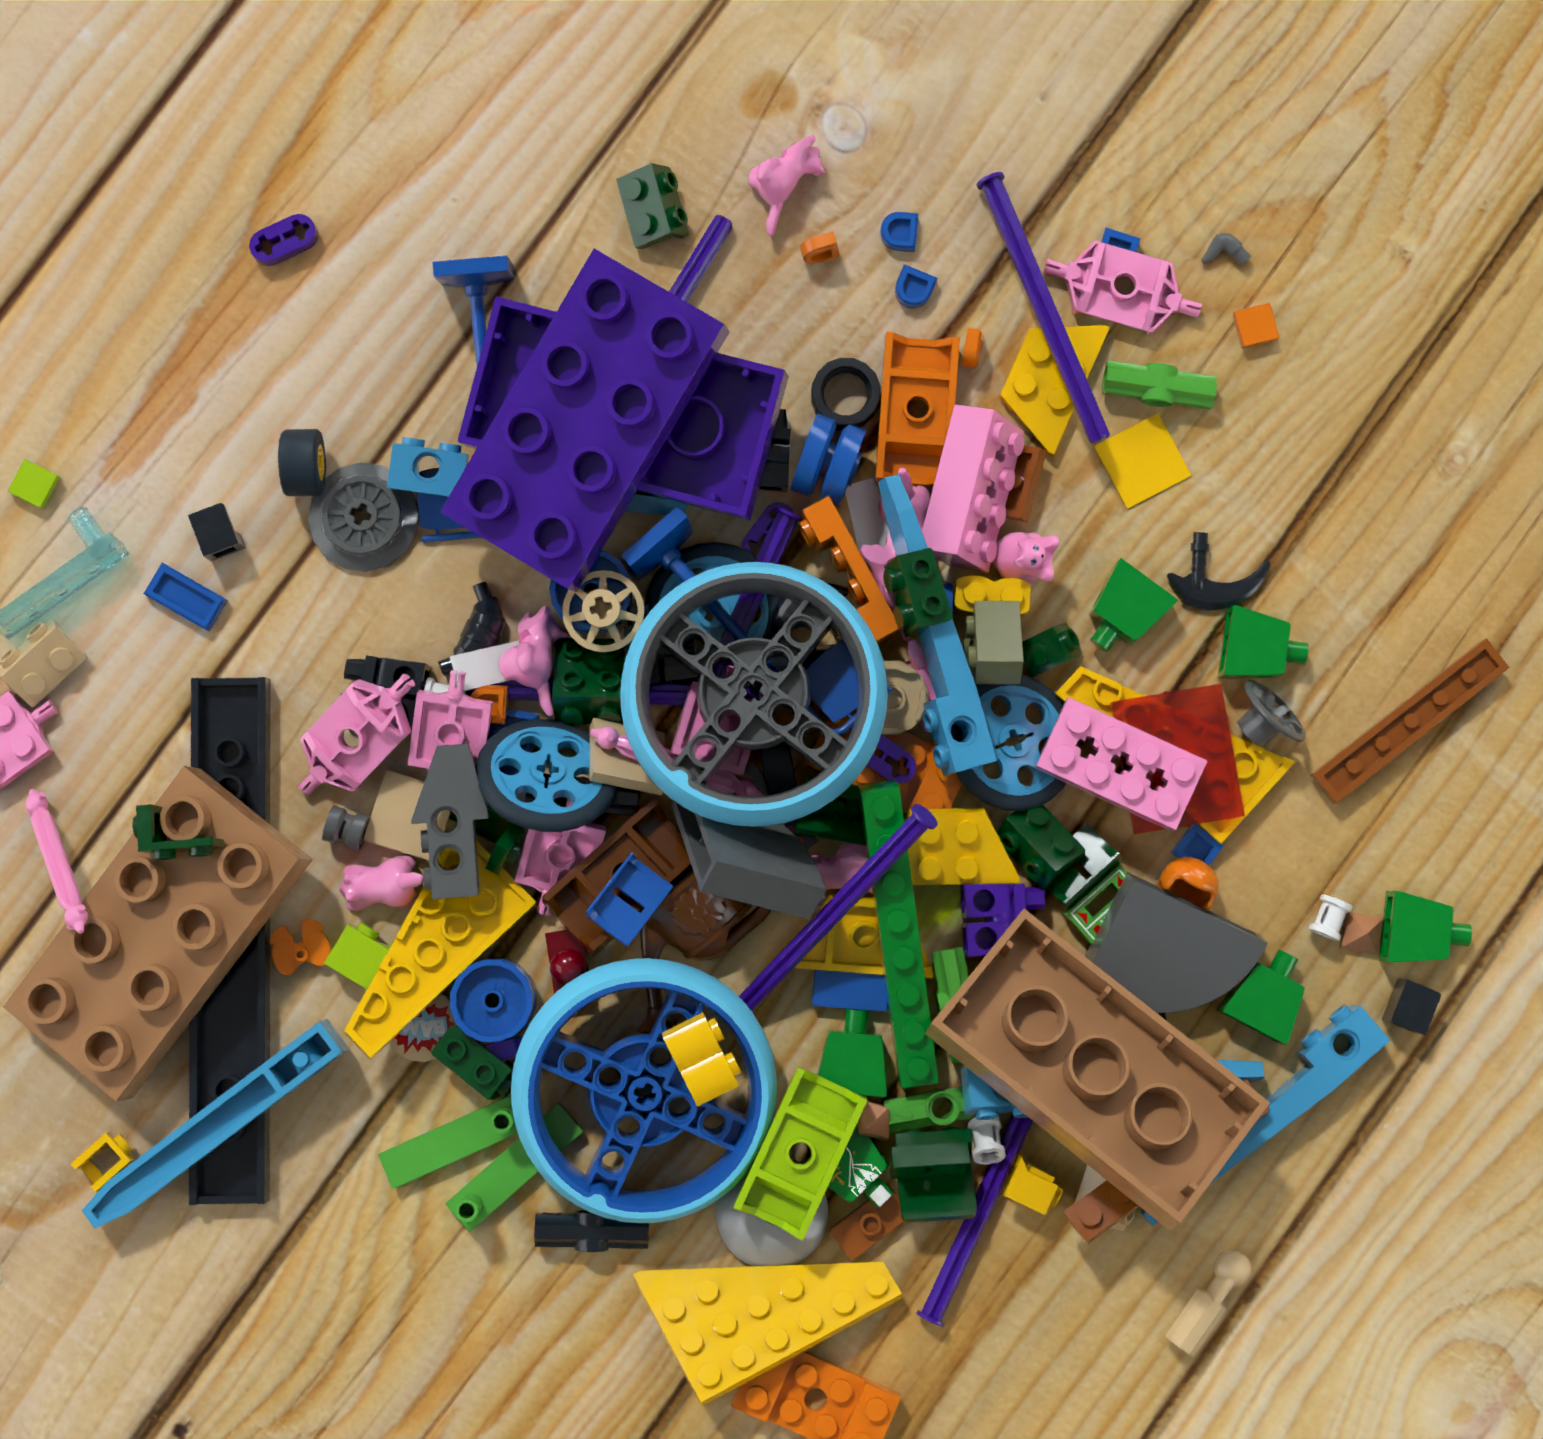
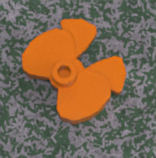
M305 919L302 922L303 942H297L296 944L286 926L281 925L274 930L269 943L274 945L272 948V958L277 970L281 974L290 976L295 973L300 963L309 961L317 966H326L324 962L330 954L332 947L327 935L322 932L325 930V926L317 920Z

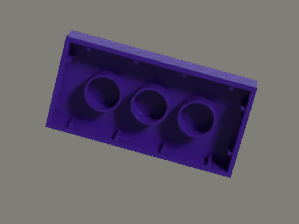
M594 248L440 510V513L565 588L577 592L637 491V486L644 479L710 367L716 352L718 353L730 331L724 323Z
M495 297L457 442L466 447L477 449L556 311ZM716 352L710 367L650 469L637 486V492L750 521L789 378L786 371Z

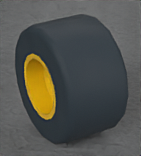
M286 429L280 435L278 468L281 488L286 496H320L324 491L326 455L322 433L318 429Z

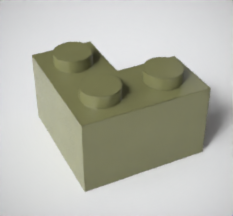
M974 601L973 615L966 616L965 636L970 639H963V650L972 676L975 678V684H1020L1024 660L1019 601Z

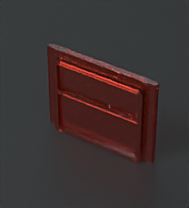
M1221 684L1173 692L1164 691L1161 694L1110 702L1113 718L1207 760L1178 827H1191L1194 824L1245 816ZM1120 755L1122 771H1128L1129 766L1125 763L1126 758ZM1157 771L1152 775L1146 774V779L1151 782L1149 788L1155 790L1157 786H1163V781L1160 780L1161 774ZM1129 812L1133 835L1164 830V828Z

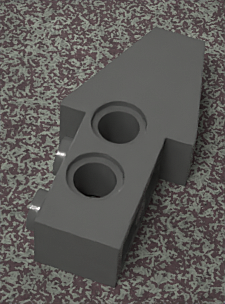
M470 743L439 745L436 747L411 819V824L427 823V830H421L422 853H429L430 868L423 869L424 889L425 891L431 890L432 899L469 897L480 894L475 820L490 818L488 804L478 787L476 763ZM449 810L456 815L458 823L453 831L446 832L439 828L437 816L441 811ZM452 848L459 853L460 864L457 868L447 869L441 865L439 856L443 849Z

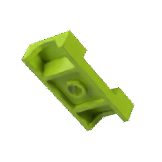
M798 1066L733 1208L772 1223L803 1241L867 1103V1098ZM803 1142L811 1148L812 1155L808 1162L797 1164L791 1160L789 1150L795 1143Z

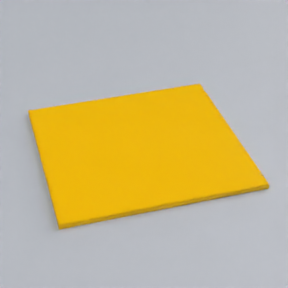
M1159 413L1094 446L1127 509L1192 476Z

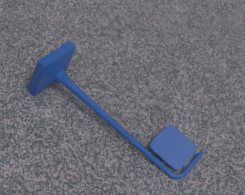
M507 255L432 262L434 278L442 286L465 288V296L469 297L476 365H478L486 334L484 296L487 295V286L515 279L514 267ZM439 468L423 470L420 473L425 478H432L438 473ZM417 492L420 527L433 529L436 532L433 535L422 536L421 540L423 542L482 538L470 530L467 532L439 534V530L465 527L440 513L448 498L447 496Z
M677 506L621 555L627 568L638 581L659 565H662L665 569L670 568L682 582L696 576L681 559L682 554L678 550L694 533L688 517ZM718 601L705 606L736 640L749 638ZM843 640L826 650L806 669L811 687V699L832 722H837L846 716L850 718L842 727L832 729L839 736L853 727L856 714L852 716L850 713L858 708L859 696L856 669L851 654ZM768 661L767 667L771 671L779 673L774 665ZM887 686L889 695L893 691L892 686ZM809 707L808 712H810L812 715H814L817 719L820 720V718Z

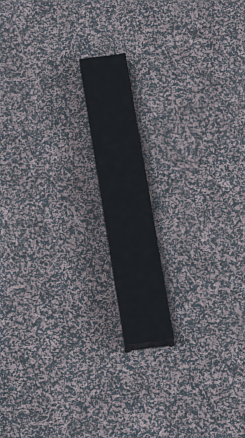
M266 677L191 678V767L202 769L270 824V679ZM270 917L189 1023V1119L270 1059ZM270 1108L189 1168V1205L265 1204L270 1201Z

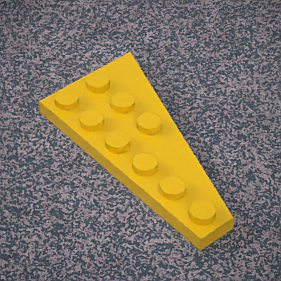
M1082 666L1078 667L1055 693L1063 703L1070 697L1207 760L1184 813L1219 844L1223 843L1295 763L1291 759L1279 756L1253 742L1250 743L1234 736L1226 730L1181 710L1169 707L1145 694L1142 695ZM1155 771L1152 775L1146 774V778L1155 787L1163 786V781L1160 780V773Z
M477 841L480 894L469 897L432 899L431 890L425 891L423 886L387 955H385L376 975L344 1030L349 1039L370 1060L445 991L469 965L478 960L536 905V901L518 883L514 882L512 876L504 868L499 875L485 869L491 855ZM446 848L439 860L443 867L455 869L460 864V855L456 850Z

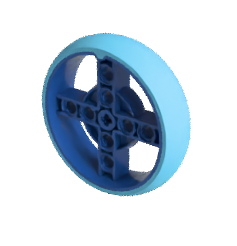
M652 958L628 959L599 966L581 974L558 990L541 1007L528 1026L516 1054L511 1081V1105L516 1129L528 1157L542 1177L560 1195L584 1210L604 1218L631 1223H656L678 1219L706 1208L733 1189L748 1173L773 1122L777 1099V1076L769 1042L758 1020L743 1000L725 984L699 969L678 962ZM641 988L669 991L650 1034H639L623 1038L612 1044L605 1051L560 1031L581 1009L607 995ZM706 1006L728 1027L738 1043L746 1065L748 1077L746 1112L716 1099H712L697 1107L672 1055L664 1064H656L649 1058L650 1054L656 1048H666L669 1051L662 1036L663 1032L670 1029L665 1024L669 1015L680 1013L688 1020L700 1014L703 1007ZM571 1052H580L586 1058V1062L579 1068H571L565 1063L564 1058ZM607 1067H613L621 1075L616 1082L605 1083L599 1077L600 1072ZM543 1069L588 1088V1100L592 1114L605 1133L586 1174L575 1167L563 1155L547 1130L540 1102V1083ZM646 1083L651 1084L653 1095L646 1094L644 1098H639L638 1090L635 1088H643ZM685 1098L690 1103L685 1112L678 1114L669 1109V1104L673 1099ZM710 1113H719L724 1117L721 1126L713 1129L706 1127L703 1121ZM625 1117H633L638 1120L639 1127L635 1131L627 1133L620 1130L618 1124ZM684 1130L727 1149L709 1168L681 1184L663 1189L644 1191L621 1188L639 1147L663 1144L675 1138ZM609 1152L620 1153L624 1159L618 1166H607L602 1160Z

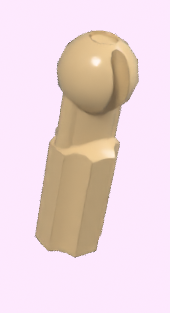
M1237 1250L1225 1251L1217 1257L1214 1264L1215 1278L1206 1290H1196L1165 1335L1167 1339L1193 1357L1226 1311L1223 1300L1231 1288L1243 1286L1250 1278L1252 1273L1250 1261Z

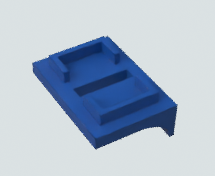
M631 852L586 910L585 917L628 947L673 889V886L645 866ZM617 888L642 906L644 910L641 913L616 896L613 891Z

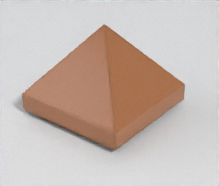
M1354 912L1346 913L1340 948L1378 955L1384 918Z
M867 1101L857 1122L859 1134L882 1140L889 1139L888 1108L882 1104Z

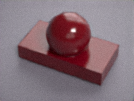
M568 930L545 933L554 994L573 979L589 971L586 949Z

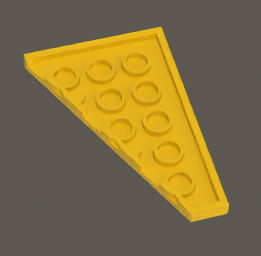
M884 1262L643 1270L633 1274L635 1283L701 1407L902 1299V1293Z

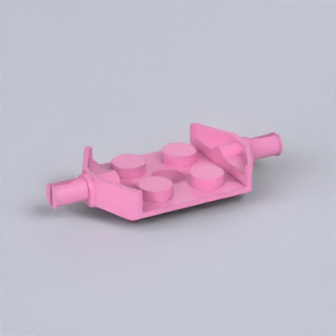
M1094 241L1074 262H1069L1068 265L1047 258L1043 274L1062 278L1067 282L1066 285L1073 314L1076 315L1077 312L1146 331L1147 336H1150L1172 313L1176 314L1178 312L1198 318L1202 303L1182 298V294L1178 291L1173 263L1099 241ZM1122 276L1128 277L1134 284V291L1128 295L1118 293L1114 286L1115 279Z
M402 674L391 688H384L360 679L353 682L301 737V744L311 767L309 770L310 774L298 785L300 791L308 787L303 794L311 796L314 790L324 782L348 791H355L397 745L412 733L401 702V698L415 686L413 679L407 682L410 676ZM346 729H351L357 733L359 745L356 748L346 744L344 740V731Z

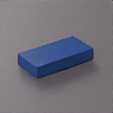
M163 562L143 593L209 632L228 602L224 597Z
M815 970L812 1006L887 1012L884 975Z

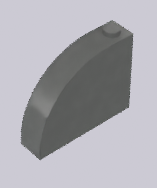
M673 801L672 808L700 892L810 919L816 907L822 904L826 888L819 870L805 846L782 823L752 827L721 823L702 817Z
M1127 872L1085 957L1156 1013H1171L1199 1007L1227 993L1251 971L1268 943L1260 934Z

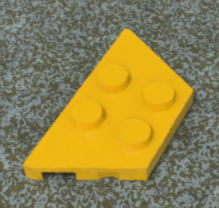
M1106 325L1065 327L1086 379L1110 327ZM1029 328L999 398L1010 411L1017 415L1019 422L1028 433L1031 432L1043 446L1046 454L1053 457L1075 407L1042 329Z
M985 808L928 809L936 818L938 825L933 830L927 829L908 849L912 885L1020 884L1019 874L1011 862L1000 837L997 835ZM909 809L904 822L912 815L911 809Z
M835 894L829 895L822 908L835 896ZM862 897L795 968L884 975L873 897ZM920 940L925 978L933 979L934 973Z

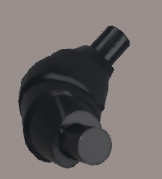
M481 582L473 586L478 603L473 606L470 618L465 623L460 639L453 649L454 655L503 644L506 620L503 618L497 597H492L487 582ZM450 657L438 661L443 675L453 670Z

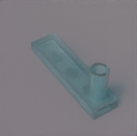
M87 507L74 510L68 517L69 522L87 549L0 610V634L7 639L12 638L130 554L125 545L109 532L105 535Z

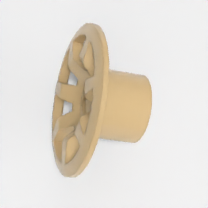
M594 571L587 574L581 586L589 580L600 578L599 589L589 594L581 589H578L577 592L568 590L563 602V621L570 636L584 648L596 652L615 651L623 648L633 640L644 621V602L636 585L627 577L613 571ZM606 578L619 580L627 588L614 595L608 590ZM576 593L583 600L582 612L570 616V603ZM631 593H633L637 602V615L626 612L621 608V603ZM619 620L636 621L632 631L621 640L615 624ZM588 621L591 627L587 640L576 633L571 622ZM600 629H607L616 643L596 645L593 644V641Z

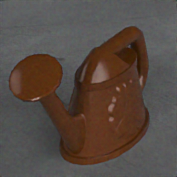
M692 868L677 883L674 881L671 884L673 889L641 929L642 958L660 959L661 952L668 943L682 952L686 959L706 961L720 957L760 925L770 914L771 909L757 906L755 910L730 930L752 905L700 892ZM646 988L648 1000L647 1016L638 1027L637 1032L650 1034L662 1008L661 989ZM668 1017L665 1024L668 1028L671 1029L678 1025L671 1018Z

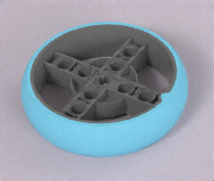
M745 562L724 565L704 571L675 587L656 604L640 625L630 645L622 672L620 698L623 724L629 744L646 774L667 796L684 808L702 817L721 823L752 827L770 826L802 818L821 809L842 794L861 774L877 747L886 717L888 692L884 661L879 646L860 613L844 596L824 581L804 571L774 563ZM740 594H770L800 603V606L772 640L745 638L724 646L688 618L703 606ZM798 627H805L811 631L812 636L807 642L798 643L791 638L792 631ZM832 627L840 635L851 654L858 680V709L847 741L808 712L811 687L803 663ZM698 639L705 644L703 651L698 655L687 654L684 651V646L689 640ZM662 647L700 676L697 685V703L705 723L675 760L669 756L656 733L650 710V679L654 664ZM782 656L788 661V666L782 672H773L767 667L768 661L772 657ZM728 662L733 665L735 669L729 678L721 679L714 675V669L719 663ZM756 686L760 687L762 699L757 701L754 698L752 702L747 701L746 689L751 687L754 690ZM782 708L791 710L795 716L793 722L786 726L778 725L773 720L775 712ZM726 715H735L741 720L739 728L732 732L722 730L719 727V723ZM810 732H818L824 737L825 742L818 749H809L803 743L805 735ZM785 742L822 771L818 776L797 788L769 796H736L705 786L735 747L745 750H761ZM704 744H710L717 749L715 757L708 762H702L695 757L697 749Z

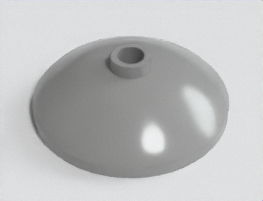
M791 1159L793 1162L801 1164L798 1161ZM748 1173L733 1189L717 1200V1226L725 1245L736 1257L751 1266L798 1264L817 1248L826 1231L828 1203L825 1194L803 1241L772 1223L733 1208Z

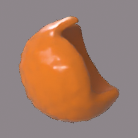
M1182 857L1171 861L1165 867L1156 886L1205 909H1210L1217 897L1219 881L1214 870L1203 861L1193 857Z

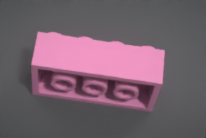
M954 405L922 529L927 548L933 550L936 559L951 567L986 573L989 572L990 564L996 557V541L999 529L1005 522V505L1008 494L1015 483L1014 470L1017 458L1024 448V431L994 409Z
M1068 697L1034 769L1164 829L1174 831L1178 827L1207 760ZM1085 739L1091 741V748L1095 750L1094 756L1089 754L1086 758H1082L1080 756L1081 749L1076 746L1077 742L1083 743ZM1122 755L1126 758L1125 763L1129 766V770H1123L1121 774H1117L1114 772L1116 765L1111 763L1112 757L1117 759ZM1157 771L1161 774L1160 780L1163 781V786H1157L1155 790L1149 788L1151 782L1146 779V774L1152 775Z

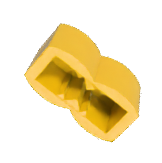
M976 575L961 577L953 584V612L964 617L972 616L974 601H1019L1021 618L1030 609L1031 584L1017 578H1004L993 582L988 578Z
M702 1012L662 1033L663 1039L697 1107L739 1086L735 1076L742 1072L732 1052L724 1055L718 1042L725 1038L715 1018L707 1021Z

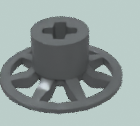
M1247 680L1244 687L1254 705L1238 720V725L1244 734L1260 747L1267 745L1279 732L1294 741H1304L1306 734L1303 726L1288 705L1268 687L1257 681ZM1274 701H1275L1280 707L1275 708V707L1273 706ZM1288 715L1290 719H1284L1283 716Z

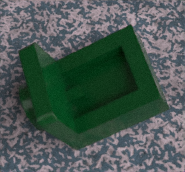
M1066 623L1053 626L1022 641L1023 660L1031 678L1081 656L1078 649L1080 647L1079 639Z

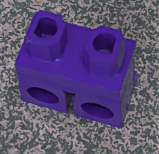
M1025 884L960 885L961 918L985 917V922L962 923L963 951L965 956L987 955L1023 909H1045L1044 889L1025 887Z

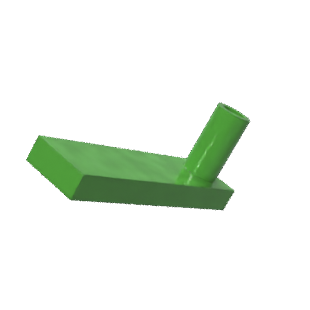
M511 1095L379 1153L378 1157L392 1189L518 1134L513 1117Z
M560 1102L543 1116L547 1130L560 1151L584 1131ZM520 1138L445 1203L469 1232L538 1172L528 1157Z

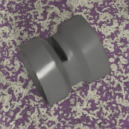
M333 805L325 822L322 840L333 844L342 842L346 844L347 848L360 851L364 844L363 839L370 816L361 813L351 815L347 813L346 809Z

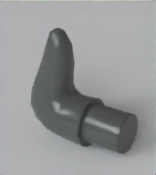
M1220 233L1213 238L1201 261L1204 264L1209 263L1222 251H1225L1229 257L1232 256L1242 266L1251 255L1244 249L1243 244L1236 237L1229 233Z

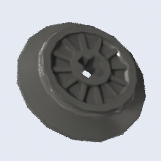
M360 462L341 467L326 478L323 493L320 496H313L311 499L308 521L313 541L327 559L344 569L368 572L387 567L405 554L416 535L419 513L414 493L407 490L387 488L389 469L382 465ZM364 507H367V512L371 515V519L369 521L363 520L361 525H358V520L354 517L355 511L362 512Z

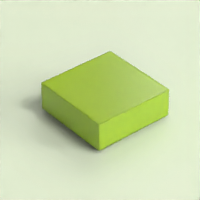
M24 459L7 492L44 510L61 477Z

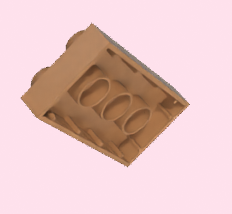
M183 766L156 802V806L163 807L160 813V825L166 834L167 841L214 837L223 839L225 848L212 849L213 855L190 857L189 851L176 852V859L152 860V854L138 852L137 838L133 833L81 903L85 906L88 914V920L84 925V932L79 934L75 929L69 930L65 923L3 1006L5 1010L115 1102L135 1097L313 860L200 768Z
M1026 909L1020 912L925 1032L928 1037L1169 1231L1182 1223L1270 1104L1258 1092Z

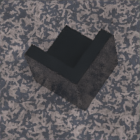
M223 503L215 504L188 515L203 557L208 560L214 561L246 548L241 535L234 530Z
M1398 978L1382 1020L1413 1033L1426 1035L1441 994L1411 980Z

